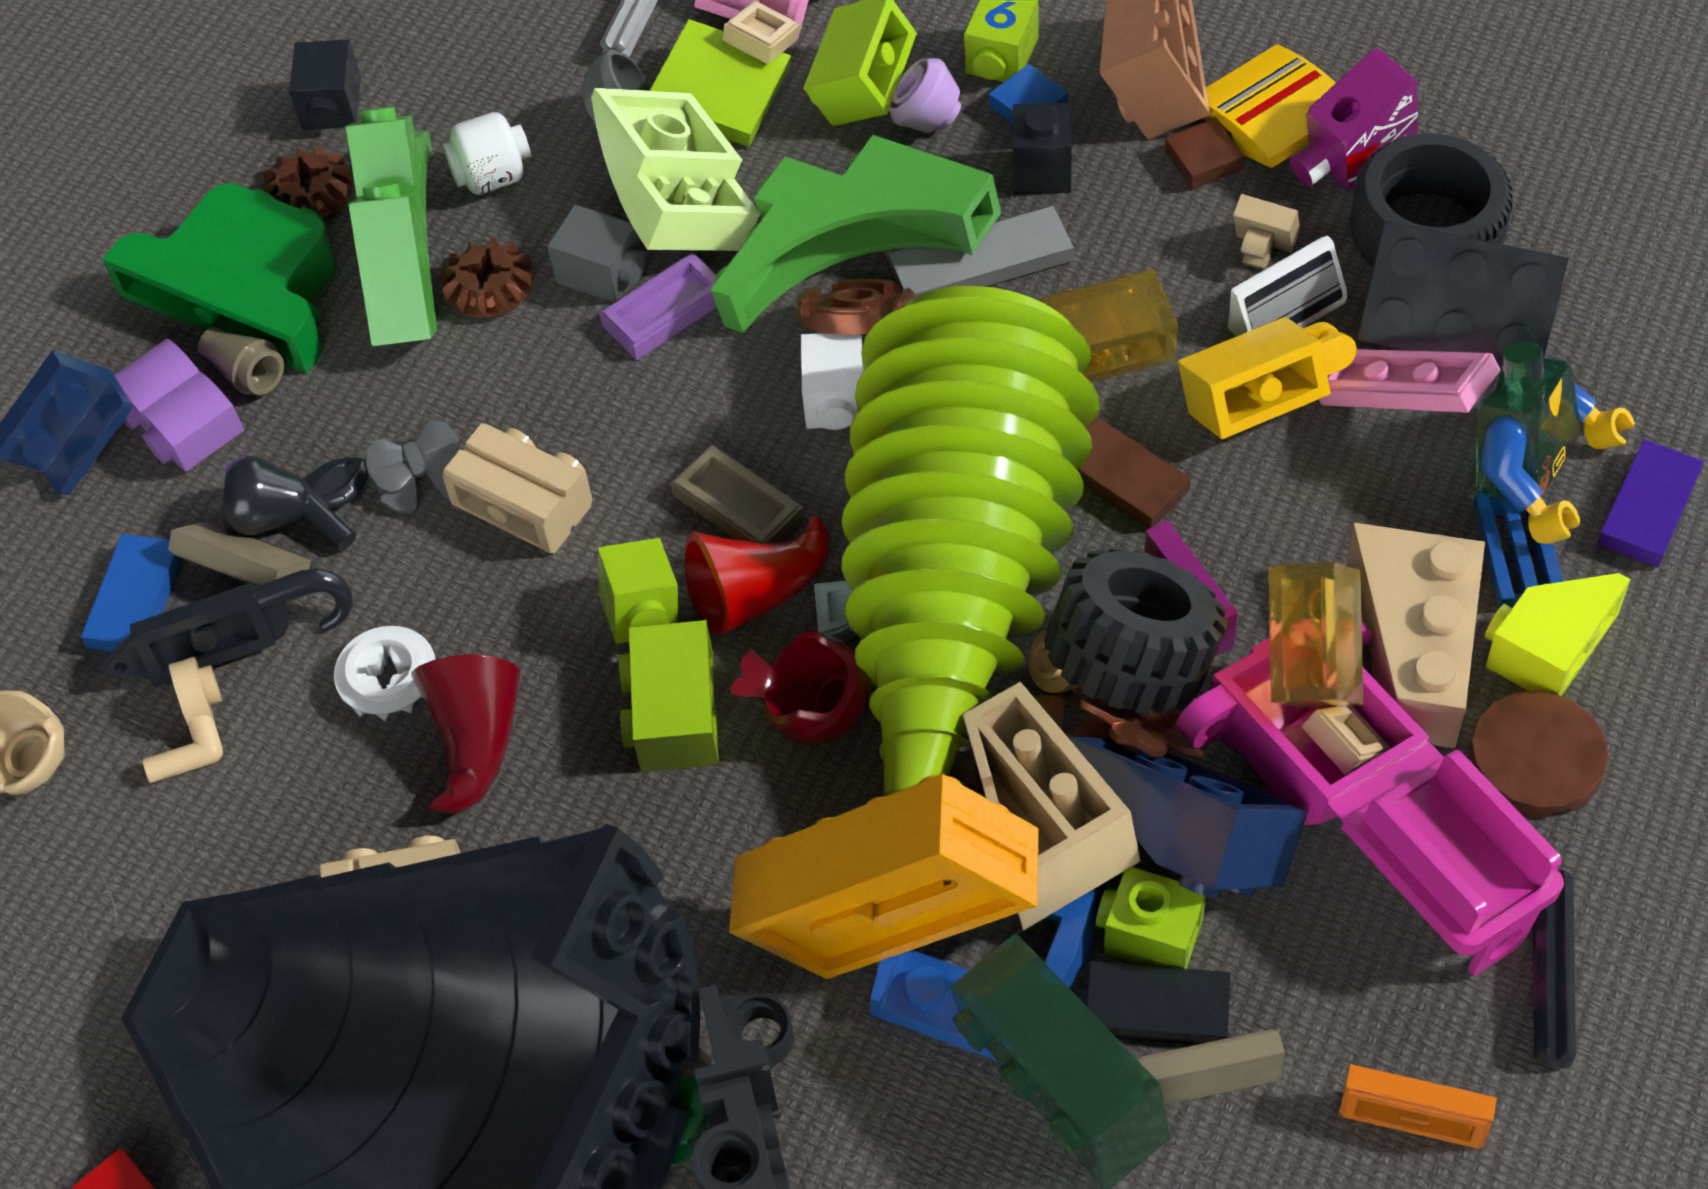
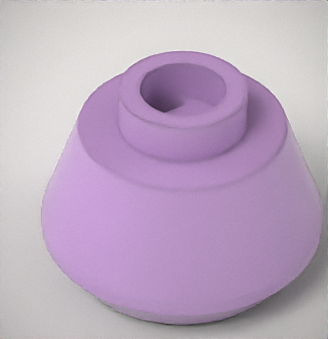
M939 58L921 59L913 64L901 77L889 109L891 119L895 124L930 133L937 128L939 130L946 129L955 120L961 109V103L958 101L960 89L942 60Z

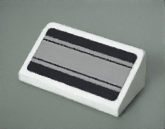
M1328 235L1321 237L1232 288L1228 329L1235 336H1239L1283 317H1287L1303 328L1345 304L1347 301V289L1333 240Z

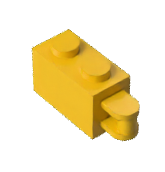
M1287 317L1280 318L1177 361L1188 412L1220 439H1225L1330 395L1328 375L1348 367L1356 356L1357 348L1355 341L1351 337L1338 332L1334 326L1327 322H1318L1302 328Z

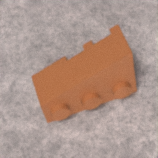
M1106 0L1100 74L1116 95L1119 110L1125 121L1128 123L1135 121L1145 137L1150 140L1209 116L1210 109L1192 0Z

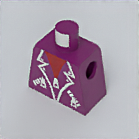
M1378 47L1369 52L1310 106L1306 113L1309 144L1289 159L1290 167L1296 177L1303 184L1312 186L1328 174L1344 189H1354L1357 176L1372 153L1395 139L1418 134L1417 80Z

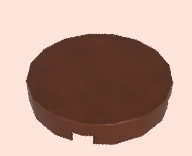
M876 279L838 281L839 283L832 284V293L819 295V287L813 286L800 293L797 297V323L805 329L819 333L838 335L868 334L878 321L889 313L902 308L904 304L914 298V291L908 287L903 289L901 294L900 285L894 284L893 281Z
M1545 691L1516 692L1495 701L1478 719L1469 750L1471 763L1520 814L1532 818L1552 817L1554 812H1564L1570 809V813L1584 807L1599 790L1609 758L1605 734L1591 713L1569 698Z

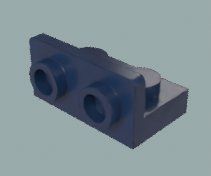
M52 350L0 422V459L44 472L57 493L70 495L81 478L88 473L93 462L116 430L123 425L132 409V403L111 370Z

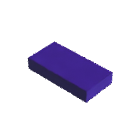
M1643 439L1600 533L1597 545L1659 568L1700 475L1704 460Z

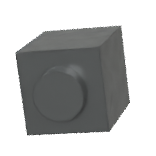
M576 204L547 246L557 284L613 303L621 299L630 284L634 285L638 282L645 267V253L641 249L639 236L631 222Z

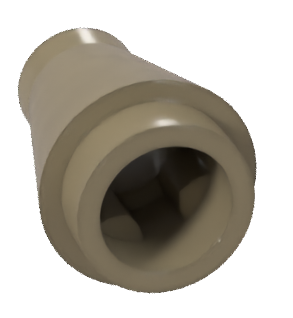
M212 327L206 330L199 340V355L210 362L238 392L244 395L267 394L278 385L282 378L284 361L275 345L270 341L227 332L219 327Z

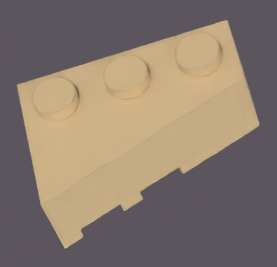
M1353 523L1346 566L1350 582L1353 581L1359 603L1360 610L1358 616L1373 631V636L1369 643L1373 677L1430 737L1429 742L1432 745L1455 748L1466 710L1485 542Z
M1021 682L963 714L985 798L993 803L1005 806L1009 812L1038 828L1037 907L1018 913L1023 930L1140 862L1131 811Z

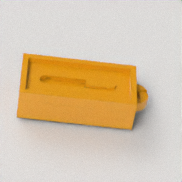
M944 774L925 777L916 785L886 797L870 799L866 805L836 817L820 819L811 827L785 837L770 839L763 846L735 856L729 933L825 979L842 975L1037 907L1038 828L1009 812L1005 806L993 803L968 789L953 777L945 776Z

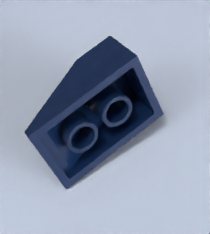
M1070 737V741L1131 811L1136 839L1154 862L1181 875L1178 882L1179 885L1192 892L1210 897H1218L1221 889L1252 896L1256 888L1284 887L1309 811L1308 809L1170 751L1163 757L1151 758L1130 752L1117 745L1110 738Z

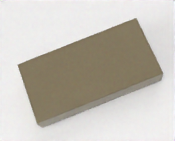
M712 444L670 483L672 494L675 498L735 540L755 543H780L805 519L803 506Z
M209 521L173 529L168 550L172 552L171 554L246 583L252 582L254 586L301 570H308L311 562L309 559L249 536L236 534L228 528Z
M1271 1029L1140 1057L1137 1060L1135 1088L1141 1110L1280 1081L1285 1051L1278 1030L1274 1031Z

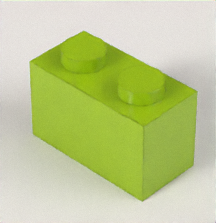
M863 0L834 8L803 88L832 127L888 114L917 32L894 0Z
M707 621L630 627V653L619 654L622 692H631L632 702L631 709H621L620 712L624 748H635L641 772L719 765L714 662Z

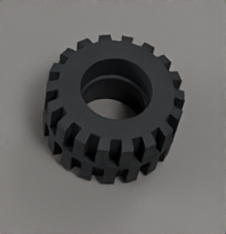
M1109 548L1108 552L1096 550L1089 552L1086 558L1079 557L1073 562L1071 569H1069L1046 630L1044 646L1050 651L1048 659L1052 666L1062 670L1061 676L1069 684L1077 685L1081 688V692L1090 698H1097L1108 703V706L1120 710L1126 708L1140 714H1149L1150 711L1160 714L1172 713L1175 707L1184 709L1192 703L1193 698H1197L1226 631L1227 620L1224 619L1226 611L1223 604L1215 600L1216 594L1209 586L1200 583L1197 576L1188 570H1183L1171 561L1136 550L1135 552Z

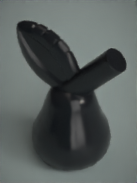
M242 456L234 459L226 467L222 521L231 531L247 536L258 535L277 527L301 522L305 519L337 550L344 551L354 542L357 535L331 509L344 506L355 499L363 490L368 479L366 460L360 457L335 459L315 469L304 480L260 457Z

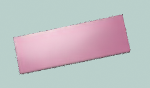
M1357 349L1356 356L1348 367L1328 375L1331 394L1318 400L1323 406L1469 413L1500 372V368L1492 353Z

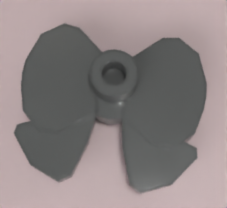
M437 420L424 424L416 441L408 442L403 447L385 439H376L366 449V467L372 483L383 494L380 496L383 506L397 514H414L418 509L417 489L414 478H421L426 474L445 499L450 500L442 476L444 468L461 449L456 433L446 422Z

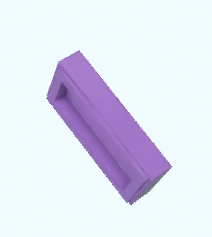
M691 252L599 313L601 324L638 360L717 307L710 290L714 285L717 275Z

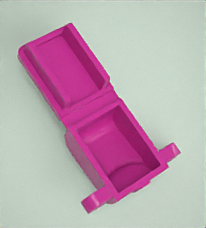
M1347 612L1325 625H1322L1314 617L1277 639L1271 636L1252 647L1249 655L1214 674L1210 691L1195 699L1185 708L1177 720V729L1194 748H1203L1221 739L1225 746L1241 752L1275 796L1309 810L1304 825L1321 824L1338 817L1343 822V831L1455 952L1461 955L1469 956L1475 954L1467 968L1473 977L1519 948L1527 937L1540 911L1558 898L1564 886L1563 877L1558 871L1562 862L1559 853L1461 751L1454 750L1443 757L1429 742L1430 737L1355 660L1370 643L1373 631L1354 612ZM1346 704L1352 705L1391 749L1345 776L1302 728V725L1315 710Z

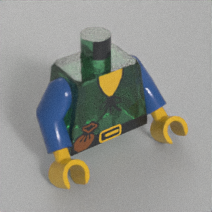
M1517 341L1504 348L1503 364L1500 367V372L1489 384L1477 407L1476 489L1477 493L1508 499L1518 512L1525 509L1529 513L1528 526L1532 538L1541 544H1552L1570 538L1569 530L1577 528L1580 524L1577 510L1570 502L1563 500L1546 506L1542 500L1543 495L1581 433L1580 422L1584 423L1586 441L1594 449H1608L1625 445L1626 440L1618 432L1632 429L1635 423L1632 415L1625 408L1620 407L1604 412L1598 411L1594 407L1596 399L1574 382L1572 366L1566 361L1543 357L1541 346L1535 342Z

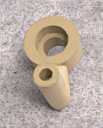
M195 657L169 664L173 685L193 743L142 759L150 784L214 764L223 755V748L211 707L213 704L222 702V697L211 665L199 668Z

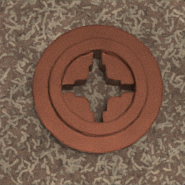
M321 145L316 147L311 153H305L297 146L295 156L289 159L276 156L275 169L263 172L264 187L261 190L267 192L278 201L298 209L302 207L309 208L324 218L337 211L346 202L352 191L353 180L350 169L344 163L340 153L328 155ZM305 175H311L312 185L309 186L310 193H305L304 187L300 186V178Z
M493 236L484 246L476 247L469 241L466 252L462 254L450 253L449 266L440 271L442 292L447 303L457 312L475 318L495 317L513 310L529 295L534 281V273L529 256L523 255L515 242L502 246ZM493 267L495 273L490 274L488 281L484 282V287L481 289L477 277L482 276L486 268Z

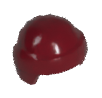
M810 630L796 637L780 653L773 664H767L752 650L747 652L742 657L739 665L745 676L737 677L731 685L730 691L731 695L736 697L762 700L765 717L769 723L794 741L826 743L837 739L843 733L849 731L862 717L868 704L871 678L856 665L855 650L833 636H826L815 630Z

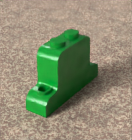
M233 183L221 184L212 188L170 237L159 239L145 233L129 234L119 239L102 258L118 295L202 331L212 327H219L227 332L270 341L275 345L278 353L283 358L284 365L306 374L323 353V342L316 326L320 319V313L312 302L335 274L337 261L326 232L328 229L326 222L319 214L309 208L302 207L298 209L274 199L270 194L260 189L250 190Z

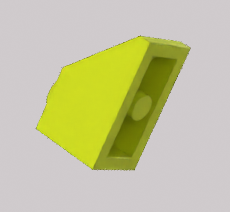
M1616 573L1527 587L1513 608L1503 604L1491 620L1485 633V638L1492 642L1486 668L1528 691H1545L1562 696L1619 615L1631 579Z

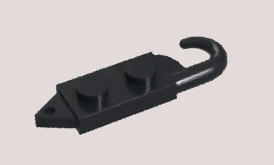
M319 568L301 570L255 587L251 582L130 624V635L102 663L103 674L151 679L154 686H158L172 681L169 664L195 657L199 668L209 665L213 667L276 645V640L284 636L289 627L290 614L287 602L315 592H326L335 600L336 604L333 612L319 623V628L322 631H329L339 626L349 616L353 606L352 590L342 577L333 571Z

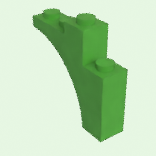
M395 107L359 111L361 121L347 125L346 133L357 198L349 203V211L371 345L379 346L428 340L438 330L432 293L426 223V175L429 157L432 153L429 130L414 131L412 115L396 117Z
M872 135L858 155L851 158L843 176L785 156L773 173L762 181L754 197L758 211L761 213V222L752 227L744 245L730 264L718 273L710 290L724 327L744 334L753 321L787 290L809 276L845 260L873 252L918 247L941 248L973 255L1001 214L993 175Z

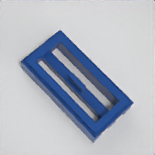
M1488 492L1475 493L1472 506L1481 541L1485 542L1484 554L1497 606L1499 609L1503 604H1506L1513 608L1527 587L1538 586L1519 514L1525 513L1528 524L1529 513L1525 509L1518 512L1501 492L1499 498H1489ZM1495 515L1504 516L1523 593L1514 594L1494 518ZM1531 536L1543 585L1564 582L1554 544L1538 543Z

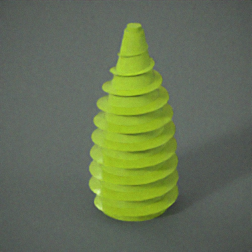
M952 286L922 293L909 300L902 308L889 313L878 321L866 335L861 350L864 371L856 385L855 400L858 413L855 415L850 426L849 438L854 455L849 460L845 471V485L850 495V500L843 510L841 520L844 534L850 544L842 556L841 569L845 581L853 590L845 604V617L850 628L862 639L855 650L856 665L867 673L871 678V683L877 687L869 699V707L874 717L881 723L882 744L879 748V754L884 762V797L916 785L920 780L928 776L941 774L949 776L959 747L968 744V740L964 737L967 728L963 714L994 697L993 694L985 689L991 677L1007 675L1015 672L1022 666L1024 662L1022 652L1007 639L1028 635L1039 629L1044 623V609L1034 597L1051 590L1059 582L1061 569L1058 561L1052 554L1065 547L1074 534L1073 523L1066 511L1074 507L1083 496L1084 483L1077 469L1082 467L1090 458L1093 444L1091 435L1086 428L1096 420L1100 410L1099 396L1093 384L1082 374L1088 368L1091 361V349L1084 336L1059 312L1036 299L1009 290L984 286Z

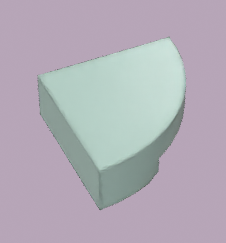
M846 581L814 584L818 632L826 636H833L843 642L856 636V633L850 628L845 617V604L853 590Z

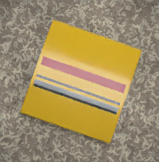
M1276 44L1206 87L1210 115L1201 119L1209 121L1217 118L1222 127L1231 132L1232 140L1242 155L1273 168L1309 144L1306 113L1310 106L1336 82L1305 58Z

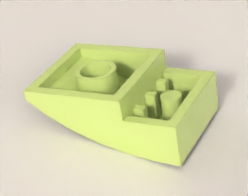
M595 88L591 99L603 156L619 200L634 230L647 250L739 251L744 245L749 231L756 225L761 213L735 180L742 159L691 93Z

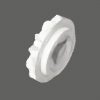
M383 626L360 634L346 645L335 665L334 681L342 702L350 705L359 717L366 713L376 714L386 721L389 713L403 710L411 714L414 703L422 697L411 677V672L419 665L435 660L433 649L423 636L405 627ZM390 656L398 674L391 677L390 684L387 685L386 689H382L376 676L382 675L384 666L387 665L388 657Z

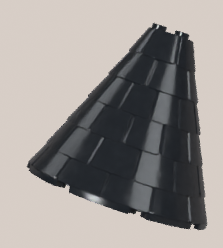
M605 824L599 829L545 841L540 836L400 867H395L388 862L326 877L314 875L257 889L182 902L126 1007L121 1020L150 1074L153 1076L182 1138L188 1140L211 1189H662L673 1163L688 1111L675 1103L682 1068L688 1062L698 1060L701 1016L696 960L685 917L682 913L670 907L667 909L666 902L658 888V884L662 881L664 875L644 849L621 829Z

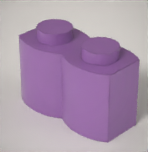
M169 339L164 340L114 375L132 403V409L124 423L131 430L140 425L146 431L142 434L144 441L163 464L172 459L182 470L187 472L244 431L233 405L226 396Z

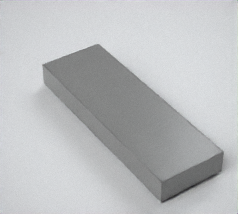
M1054 206L995 222L973 255L941 248L920 247L905 248L888 253L889 267L896 283L900 285L901 294L903 289L909 287L914 291V296L916 297L922 293L944 287H986L1074 261V247Z

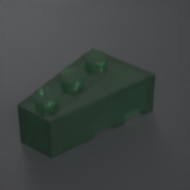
M1017 933L1013 934L950 986L958 1010V1014L952 1020L959 1032L976 1051L981 1052L986 1048L1001 1065L998 1068L999 1073L1011 1090L1023 1102L1027 1103L1030 1101L1046 1120L1047 1126L1056 1139L1068 1152L1076 1156L1102 1189H1112L1171 1138L1161 1084Z

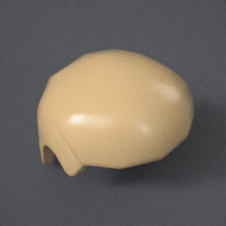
M0 690V794L5 792L12 796L27 794L50 780L64 759V727L53 711L35 697L22 691Z

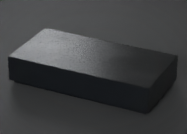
M1090 961L1086 1036L1196 1045L1228 1039L1231 972Z

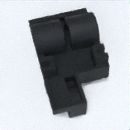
M716 984L699 988L715 1065L694 1070L704 1115L707 1114L710 1128L697 1140L691 1157L692 1169L698 1189H790L774 1118L780 1117L771 1077L772 1068L787 1057L793 1046L794 1032L790 1013L782 1001L771 995L753 994L720 999ZM759 1018H767L775 1021L781 1027L778 1037L772 1043L764 1046L763 1039L742 1040V1031L749 1022Z

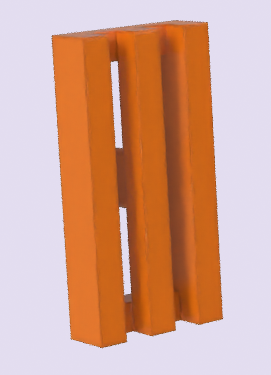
M1350 1064L1339 1115L1356 1121L1479 1149L1480 1147L1483 1148L1493 1123L1497 1097Z

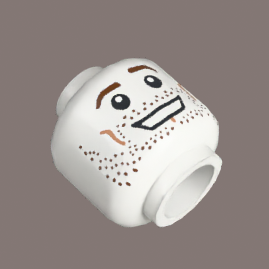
M491 112L454 125L450 131V142L443 144L444 153L457 187L466 185L476 195H482L519 182L524 171L522 160L531 157L528 141L521 125L510 127L506 118L498 112Z

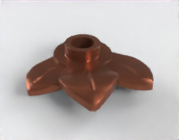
M1089 696L1082 697L1078 704L1085 713L1100 718L1111 725L1109 731L1111 739L1117 745L1130 752L1152 758L1163 757L1171 749L1196 759L1203 757L1206 752L1205 747L1194 748L1177 729L1176 722L1181 713V710L1175 707L1172 713L1160 714L1150 711L1149 714H1140L1133 712L1131 709L1122 708L1120 710L1108 706V703L1097 698L1092 699Z

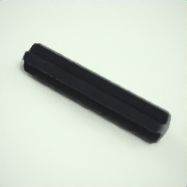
M1558 870L1563 877L1564 886L1556 901L1541 910L1533 924L1534 1060L1539 1066L1544 1068L1566 1069L1571 1067L1576 1057L1574 886L1571 874L1565 870Z

